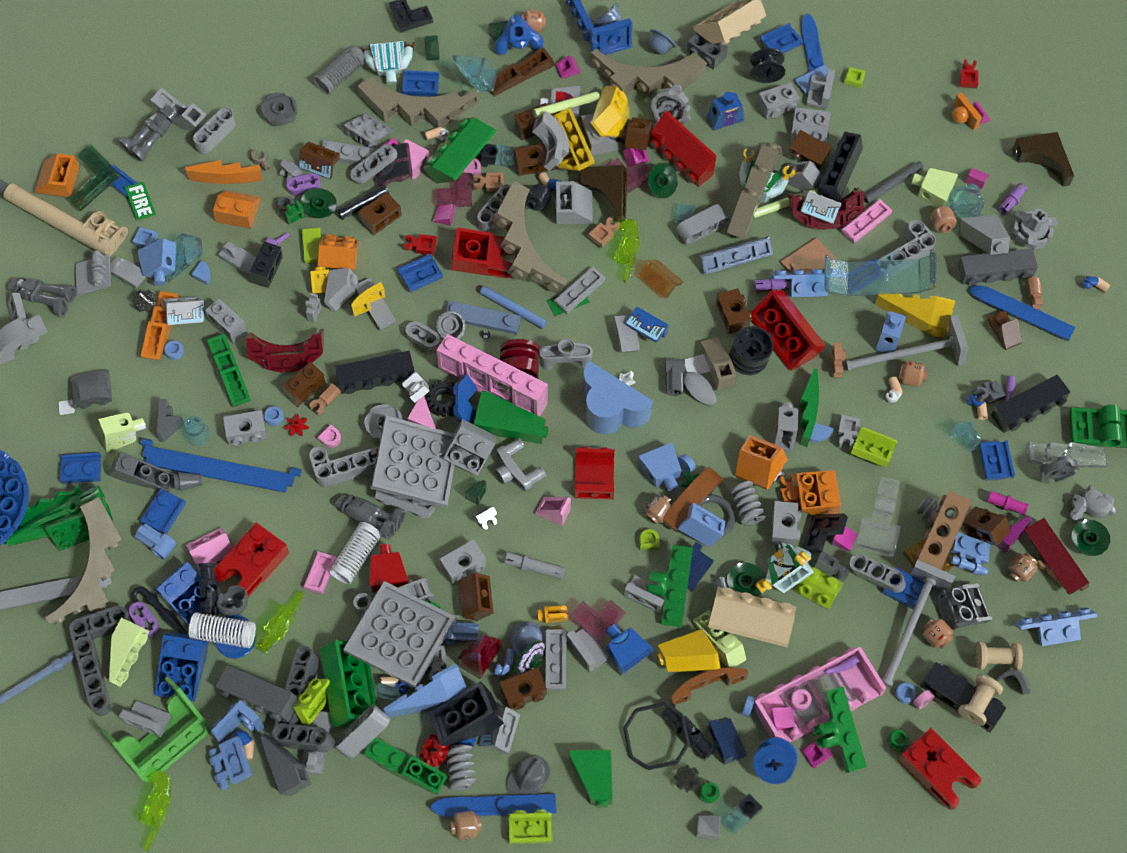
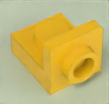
M326 267L314 268L315 271H310L312 293H326L329 270H326Z

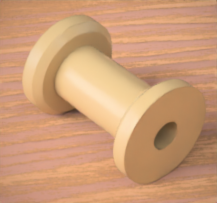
M978 641L976 644L975 657L978 670H984L987 664H1011L1012 668L1021 670L1023 651L1020 642H1014L1011 648H987L983 641Z
M977 675L975 682L978 688L969 704L961 705L958 713L967 721L983 726L986 722V717L983 713L993 695H1001L1003 687L996 680L988 676Z

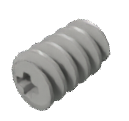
M752 481L743 482L731 491V496L734 497L733 501L737 504L736 509L739 511L738 515L742 518L741 522L743 525H755L766 518V516H760L764 510L757 509L761 506V502H754L758 499V495H751L756 491L755 488H749L753 485Z
M932 493L919 504L916 511L917 514L923 513V519L929 518L928 523L930 525L932 524L931 521L935 512L939 513L942 507L939 504H935L938 499L937 497L932 500L930 499ZM946 511L945 516L949 519L954 518L955 513L948 515V511ZM941 528V535L948 533L947 529Z
M461 744L448 747L447 758L449 760L447 762L448 766H450L448 769L451 775L449 779L453 783L450 786L452 791L469 790L472 788L471 784L476 782L475 778H470L471 775L475 774V770H469V767L474 766V762H468V759L473 758V754L467 753V751L472 750V746Z

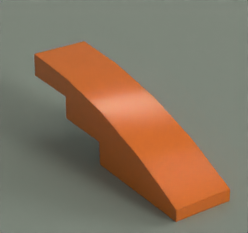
M221 160L185 167L188 179L192 181L236 184L263 180L259 165L241 168V164L238 162L222 166Z
M160 291L157 306H154L151 322L148 321L141 358L160 361L172 325L166 323V309L162 306V299L179 298V294Z

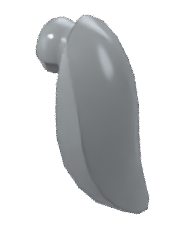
M687 372L683 377V381L690 395L704 405L714 406L717 399L709 382L696 372Z

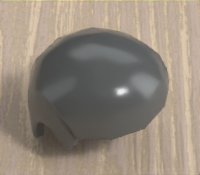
M229 586L226 593H219L216 602L218 610L227 616H235L242 613L248 604L247 592L241 586Z

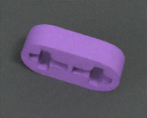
M315 173L293 177L287 181L288 192L294 196L302 195L310 189L321 187L320 177Z
M133 603L129 608V614L135 624L148 630V637L156 636L160 626L144 603ZM138 608L142 610L144 617L140 618L135 610ZM148 621L150 625H153V630L147 629L145 622Z

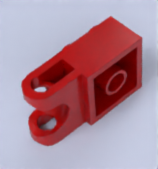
M457 227L450 270L499 278H511L513 276L507 272L512 263L503 260L501 256L512 254L500 248L504 239L502 236H495L490 232Z
M256 522L215 568V579L218 582H225L231 576L237 575L242 577L238 586L245 588L249 597L289 554L287 544Z
M932 728L928 729L898 760L927 791H930L949 810H954L959 804V797L953 791L952 783L961 782L970 789L977 788L981 784L980 776Z

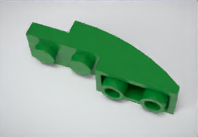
M377 737L370 742L363 754L364 757L379 764L382 769L437 795L448 776L416 757L403 753Z

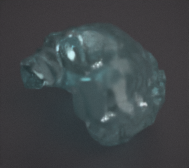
M973 183L956 187L948 197L949 206L958 219L980 216L984 209L985 200L980 196L979 187Z

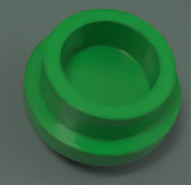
M893 730L888 736V744L894 750H903L909 743L907 734L902 730Z
M712 782L702 784L699 789L701 800L705 803L716 802L720 796L719 787Z

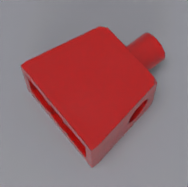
M390 544L380 545L379 554L371 556L370 587L372 593L378 592L384 581L397 588L409 584L400 553H391Z

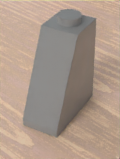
M996 214L961 218L960 236L990 255L1008 253L1010 236Z

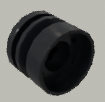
M750 326L740 330L734 339L729 353L734 369L743 375L750 376L763 371L773 352L774 343L772 337L766 330L760 327Z

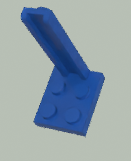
M566 0L567 6L571 7L573 18L577 19L579 30L583 31L585 42L588 41L591 47V52L597 49L604 55L632 48V21L630 18L594 28L581 0Z

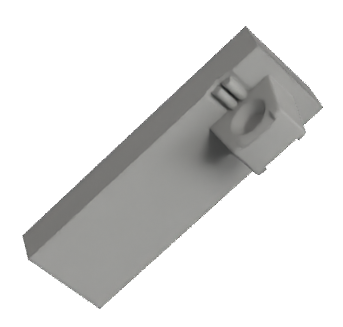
M227 242L223 250L218 254L219 258L250 277L249 271L256 257L232 242Z
M12 293L7 303L12 321L21 318L22 321L27 320L20 293ZM39 337L23 343L19 346V350H27L29 344L38 343Z
M320 712L310 726L323 728L330 733L331 714L329 712ZM304 750L302 764L305 766L307 774L322 775L326 752Z

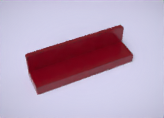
M1045 518L1025 528V533L1068 595L1073 594L1079 589L1083 591L1089 587L1090 582Z

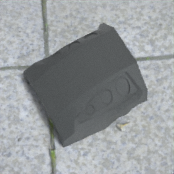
M97 370L70 377L73 397L72 406L74 409L78 407L87 409L91 404L106 405L112 402L109 370Z
M978 583L943 590L938 594L940 614L952 630L969 625L984 624L993 620L981 596Z

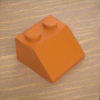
M224 191L218 195L213 208L216 222L251 229L261 197Z

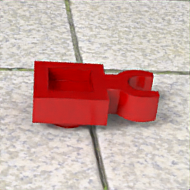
M964 59L963 69L960 71V87L977 89L979 70H975L976 60H973L972 65H968L967 59Z
M419 234L418 239L411 235L405 236V240L411 242L410 244H404L405 250L411 251L416 249L417 254L435 255L437 236Z

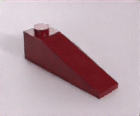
M489 635L479 638L470 644L467 650L463 649L458 657L460 668L481 679L502 648V640Z

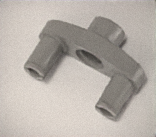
M563 339L559 344L545 346L540 351L542 368L545 370L552 369L553 363L579 362L580 367L585 368L593 356L591 346L574 343L570 339Z
M517 438L508 445H502L496 449L502 466L497 468L495 472L504 485L512 480L520 489L527 491L533 487V484L545 478L546 473L540 466L527 475L523 474L511 458L513 454L524 449L523 442L520 438Z

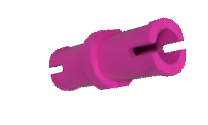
M993 491L989 493L987 499L988 503L1003 507V510L1007 511L1009 509L1022 515L1026 514L1029 505L1013 499L1010 495L1005 496Z

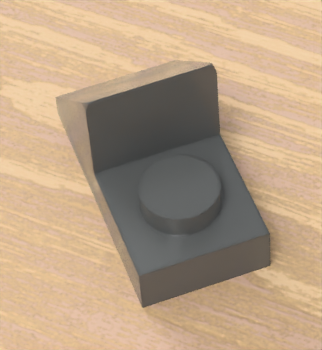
M159 399L157 436L160 442H165L184 425L181 416H173V408L169 406L167 399Z

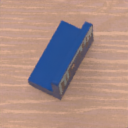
M638 306L626 321V326L655 343L658 342L660 337L665 338L668 333L669 324Z

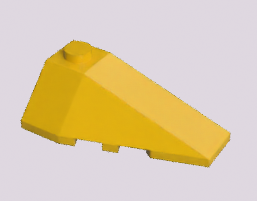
M878 292L875 305L887 312L891 311L906 316L905 322L924 333L931 334L934 337H945L955 300L938 296H930V299L920 298L919 295H913V297L909 298L897 293Z

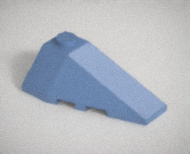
M454 664L432 676L433 681L429 684L417 686L411 696L408 694L403 695L385 707L384 713L391 718L434 710L467 690V687L457 665Z

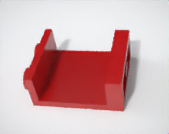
M590 447L576 448L575 499L614 500L615 449L608 447L591 449Z

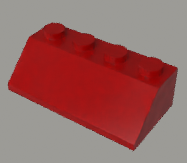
M665 111L650 132L649 143L653 149H657L662 154L665 160L670 161L677 171L682 172L689 182L699 187L714 175L717 155L673 115Z
M772 290L751 311L752 321L757 327L766 330L770 334L774 343L773 349L790 371L814 359L826 347L784 290Z

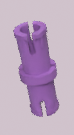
M1018 183L1013 191L1006 195V200L998 207L1000 213L1006 208L1003 215L1009 214L1013 206L1020 202L1021 196L1027 191L1026 185L1020 190L1023 183Z
M770 278L754 280L755 292L790 289V279Z

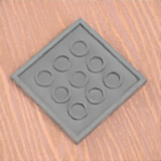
M386 416L384 418L370 489L446 508L455 464L443 459L454 434Z
M384 581L343 650L345 653L416 689L456 618Z

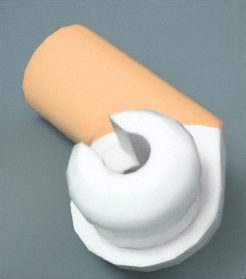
M441 127L424 132L426 140L437 138L444 142L448 139L447 136L450 133Z
M892 377L888 380L891 390L889 393H886V399L890 403L897 402L903 393L898 378Z

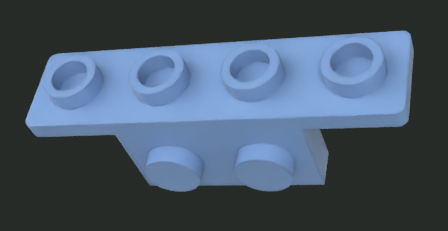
M831 268L829 272H822V269H811V272L795 269L793 273H786V270H775V273H770V278L790 279V297L828 296V278L846 277V273L841 272L837 268Z
M1079 608L1077 612L1060 611L1058 615L1053 616L1051 614H1041L1039 618L1035 619L1023 617L1020 618V621L1014 622V626L1020 630L1037 627L1039 645L1047 646L1081 640L1079 620L1096 618L1097 613L1090 610V608Z

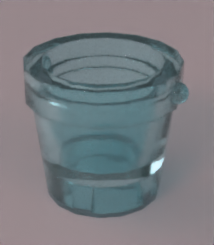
M192 416L185 421L184 435L189 444L201 446L209 440L210 430L201 418Z

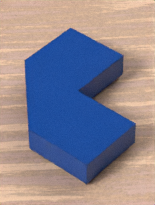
M468 374L463 375L453 386V394H455L456 400L454 414L459 422L463 419L472 423L476 417V412L468 400L475 393L477 387Z

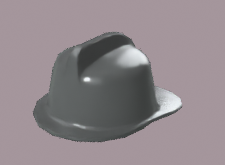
M538 755L524 757L514 768L507 780L509 794L537 795L550 775L548 762Z

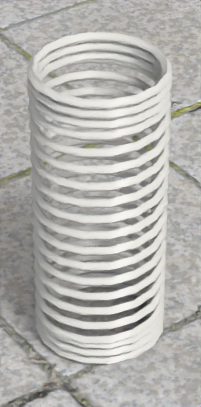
M366 522L358 524L354 531L355 533H353L341 551L342 553H340V556H338V559H336V562H334V565L329 570L333 577L345 584H351L353 578L357 575L356 572H359L358 569H361L360 567L363 566L362 564L372 551L371 549H373V546L381 537L379 530Z
M195 612L189 624V637L197 640H210L215 643L221 642L222 644L228 643V645L232 644L250 648L254 641L256 626L254 622L230 620V618L223 619V617L219 618V616L216 617L215 615L212 617V615L209 616L208 614L205 616V614ZM210 617H211L209 632H208V634H207V629H208V625H209V620H210ZM206 618H207L206 628H205V632H204L205 621H206ZM213 619H214V625H213V630H212V634H211V628H212V623H213ZM217 619H218L217 629H216V633H215V636H214L215 627H216V621H217ZM220 621H221L220 632H219V635H218L219 624H220ZM225 621L224 631L222 634L223 623ZM232 622V628L229 636L230 625ZM227 623H228L227 634H226V637H225L226 626H227ZM242 623H243L242 633H241V637H240V630H241V626H242ZM234 624H235V631H234V635H233V638H232L233 628H234ZM238 624H239L238 634H237V637H236L237 627H238Z

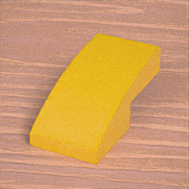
M382 282L368 288L351 304L354 317L370 311V303L386 297Z

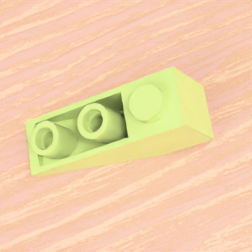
M710 610L693 619L697 629L704 630L718 652L719 659L727 668H735L747 660L743 644L732 633L708 627L712 613Z
M123 618L120 619L111 639L109 682L120 687L127 680L129 670L132 664L137 661L138 653L146 643L149 633L148 630Z

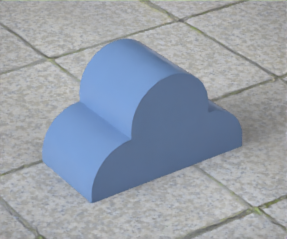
M591 361L586 364L583 377V395L586 399V423L591 430L599 434H610L617 431L622 424L627 427H640L648 422L651 418L653 400Z

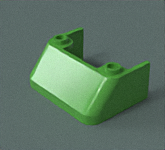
M168 676L165 680L174 690L175 694L168 699L166 708L172 717L161 738L149 733L140 742L130 735L124 736L116 742L105 728L101 731L136 774L146 782L157 778L201 741L209 731L208 723L180 687Z

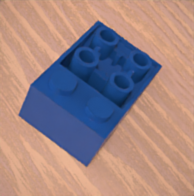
M184 562L157 585L154 591L189 626L191 617L195 612L202 614L199 589L201 577L188 562ZM216 607L217 616H218L221 612H220V611L218 610V608Z
M168 632L163 635L155 696L170 698L175 694L174 690L165 680L168 676L180 687L190 701H196L207 658L209 641L192 639L189 637V634Z

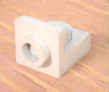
M417 372L412 373L402 382L414 403L429 392L428 384Z

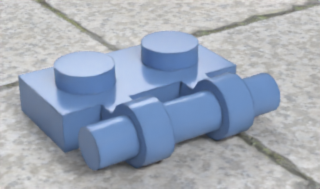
M958 532L950 552L957 555H952L949 562L955 564L957 568H965L971 570L973 574L985 576L988 573V568L983 567L982 564H986L989 561L991 544Z
M236 736L220 744L221 753L219 754L217 749L209 750V762L214 767L216 774L214 778L221 790L229 788L228 779H230L231 784H237L253 776L240 737ZM223 761H224V764H225V767H226V770H225V771L223 770V767H222V764H221V763H223Z

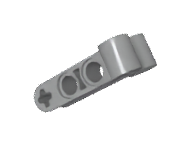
M426 578L399 587V589L427 602L435 598L434 594L430 592ZM366 593L356 595L353 600L355 612L361 616V619L375 598H370ZM362 602H366L368 604L364 608L358 607V605Z

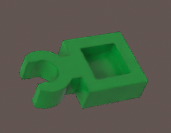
M298 200L295 201L296 203L293 206L286 205L285 219L288 225L305 218L304 209Z

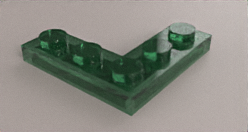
M89 144L77 156L95 175L68 198L80 212L121 177L120 173L92 144Z

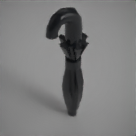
M142 586L132 591L131 600L133 603L138 600L137 594H142L147 600L145 604L155 607L166 624L179 633H187L177 616L159 602L157 593L152 594L147 588Z

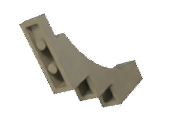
M372 76L367 80H363L358 85L359 97L384 122L400 114L411 127L426 118L435 128H444L480 103L479 92L475 88L470 92H466L462 97L456 92L434 97H416L392 91L378 83Z

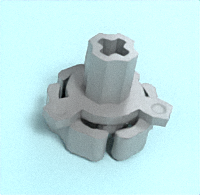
M674 84L672 89H662L652 99L651 109L657 122L665 111H668L677 118L680 123L687 124L691 120L689 116L691 107L686 105L688 98L682 92L681 85Z
M1042 209L1027 212L1017 210L1014 213L1016 221L1011 233L1013 236H1016L1015 242L1022 247H1030L1037 250L1044 248L1046 243L1050 242L1053 236V227L1058 222L1055 217L1048 218L1047 212H1044ZM1020 224H1021L1022 234H1021L1020 232H1018V230H1019L1018 226H1019ZM1045 234L1047 235V238H1044L1043 240H1037L1038 238H1043Z

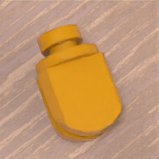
M544 606V611H541V609L537 610L538 622H541L542 619H545V624L567 621V606Z

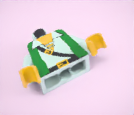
M747 148L743 152L745 160L742 161L739 171L740 185L743 186V190L751 168L756 163L753 160L750 163V159L754 157V151H752L750 157H747ZM788 165L784 167L783 173L774 170L760 201L767 202L769 198L772 199L782 194L789 182V177L795 175V169L790 174H787Z
M785 543L777 544L775 546L776 553L768 559L767 577L757 582L756 587L761 593H764L766 589H772V586L785 593L813 573L812 568L808 564V561L811 559V553L800 547L794 548L792 545H786Z

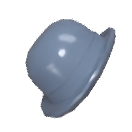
M614 4L593 25L603 26L621 21L622 16L617 9L620 4Z
M656 29L650 30L652 36L649 40V45L655 52L665 54L670 48H676V43L668 35Z
M525 622L513 629L510 643L516 656L520 657L529 645L538 640L544 642L546 649V635L540 626L535 623Z

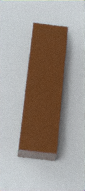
M542 47L516 66L512 63L485 81V84L492 94L496 96L555 66L546 49Z

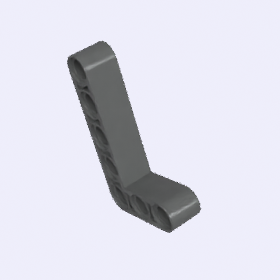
M115 606L75 619L69 626L87 701L97 716L107 715L111 710V702L94 639L114 633L119 621H116V618L120 615H125L123 619L131 622L130 615L122 606ZM104 621L103 626L96 627L99 622ZM85 628L82 633L77 634L78 629ZM90 646L87 651L81 652L83 647ZM94 664L91 670H86L88 665ZM94 683H99L97 688L91 689ZM104 701L102 707H95L98 702Z
M301 646L296 650L285 690L292 692L295 696L298 694V698L309 686V683L315 679L319 666V656L310 647ZM295 711L289 722L283 719L280 722H275L273 738L286 748L329 752L335 746V739L323 728L303 726Z

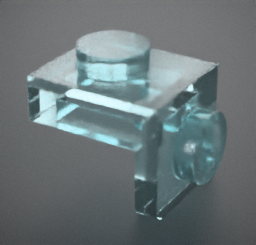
M971 421L955 424L950 432L951 438L961 435L968 451L975 450L980 442V436L974 430Z

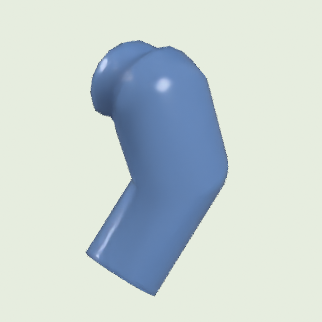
M505 649L504 662L502 665L496 664L493 668L495 675L503 677L513 667V649Z

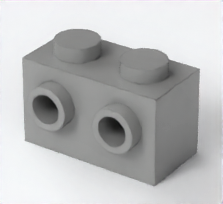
M790 82L759 93L757 104L766 119L776 118L781 114L795 111V107L798 108L800 97Z

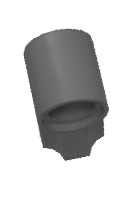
M666 358L665 360L667 394L671 396L683 394L685 359Z

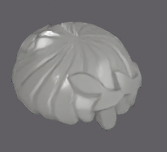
M446 311L439 316L436 322L437 333L443 340L447 334L460 339L465 333V321L455 311Z

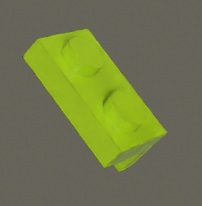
M861 427L851 454L887 468L897 440Z
M810 566L813 573L799 582L794 591L826 609H830L844 583Z
M313 679L294 704L293 708L304 726H310L328 702L325 689L330 684L329 679Z
M519 810L509 814L510 844L552 843L551 813H547L546 810H536L534 813H526V811Z

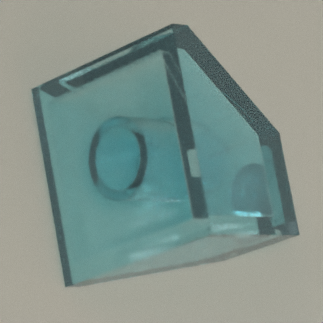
M182 233L172 241L176 243L175 271L165 276V282L169 283L203 254L201 238Z

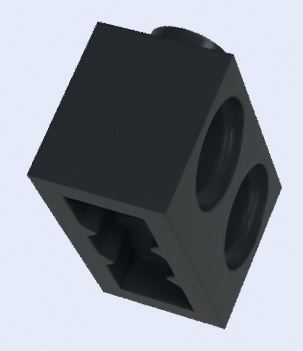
M263 242L249 271L252 283L267 288L270 287L283 259L280 246Z

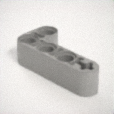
M912 220L905 234L908 243L877 260V264L884 273V276L877 279V281L883 282L932 253L936 238L923 222Z
M323 447L313 448L309 456L317 483L322 487H329L374 473L379 447L329 461L327 452ZM317 457H323L321 460H315ZM360 462H365V463H366V464L363 465V466H359V465H358V463H360ZM341 468H347L346 471H339ZM323 473L329 474L326 477H320Z

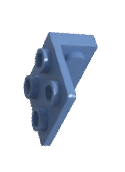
M240 700L228 709V714L223 719H219L213 725L211 732L216 741L222 744L241 723L248 730L252 731L254 729L257 733H260L264 726L259 716Z

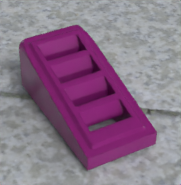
M1027 516L1011 526V532L996 547L1004 553L1007 552L1024 532L1025 528L1028 527L1032 520L1031 517Z

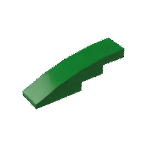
M225 333L208 339L207 342L233 407L251 401Z
M815 368L799 405V408L805 410L800 423V427L806 428L800 444L808 447L819 405L818 369Z

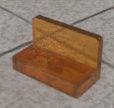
M659 260L648 261L638 275L664 298H668L676 286L684 283Z

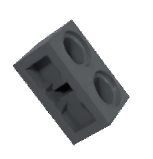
M698 33L687 43V53L691 55L695 52L707 62L706 66L713 70L727 56L728 46L725 44L720 45V43L711 44Z

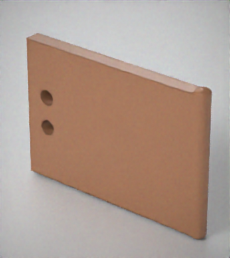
M815 238L781 261V264L789 273H793L795 269H802L804 272H811V269H822L823 272L835 263H838V260L818 238Z

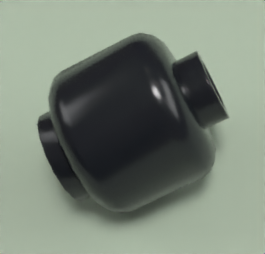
M535 184L527 195V207L536 211L543 210L551 201L550 189L543 184Z

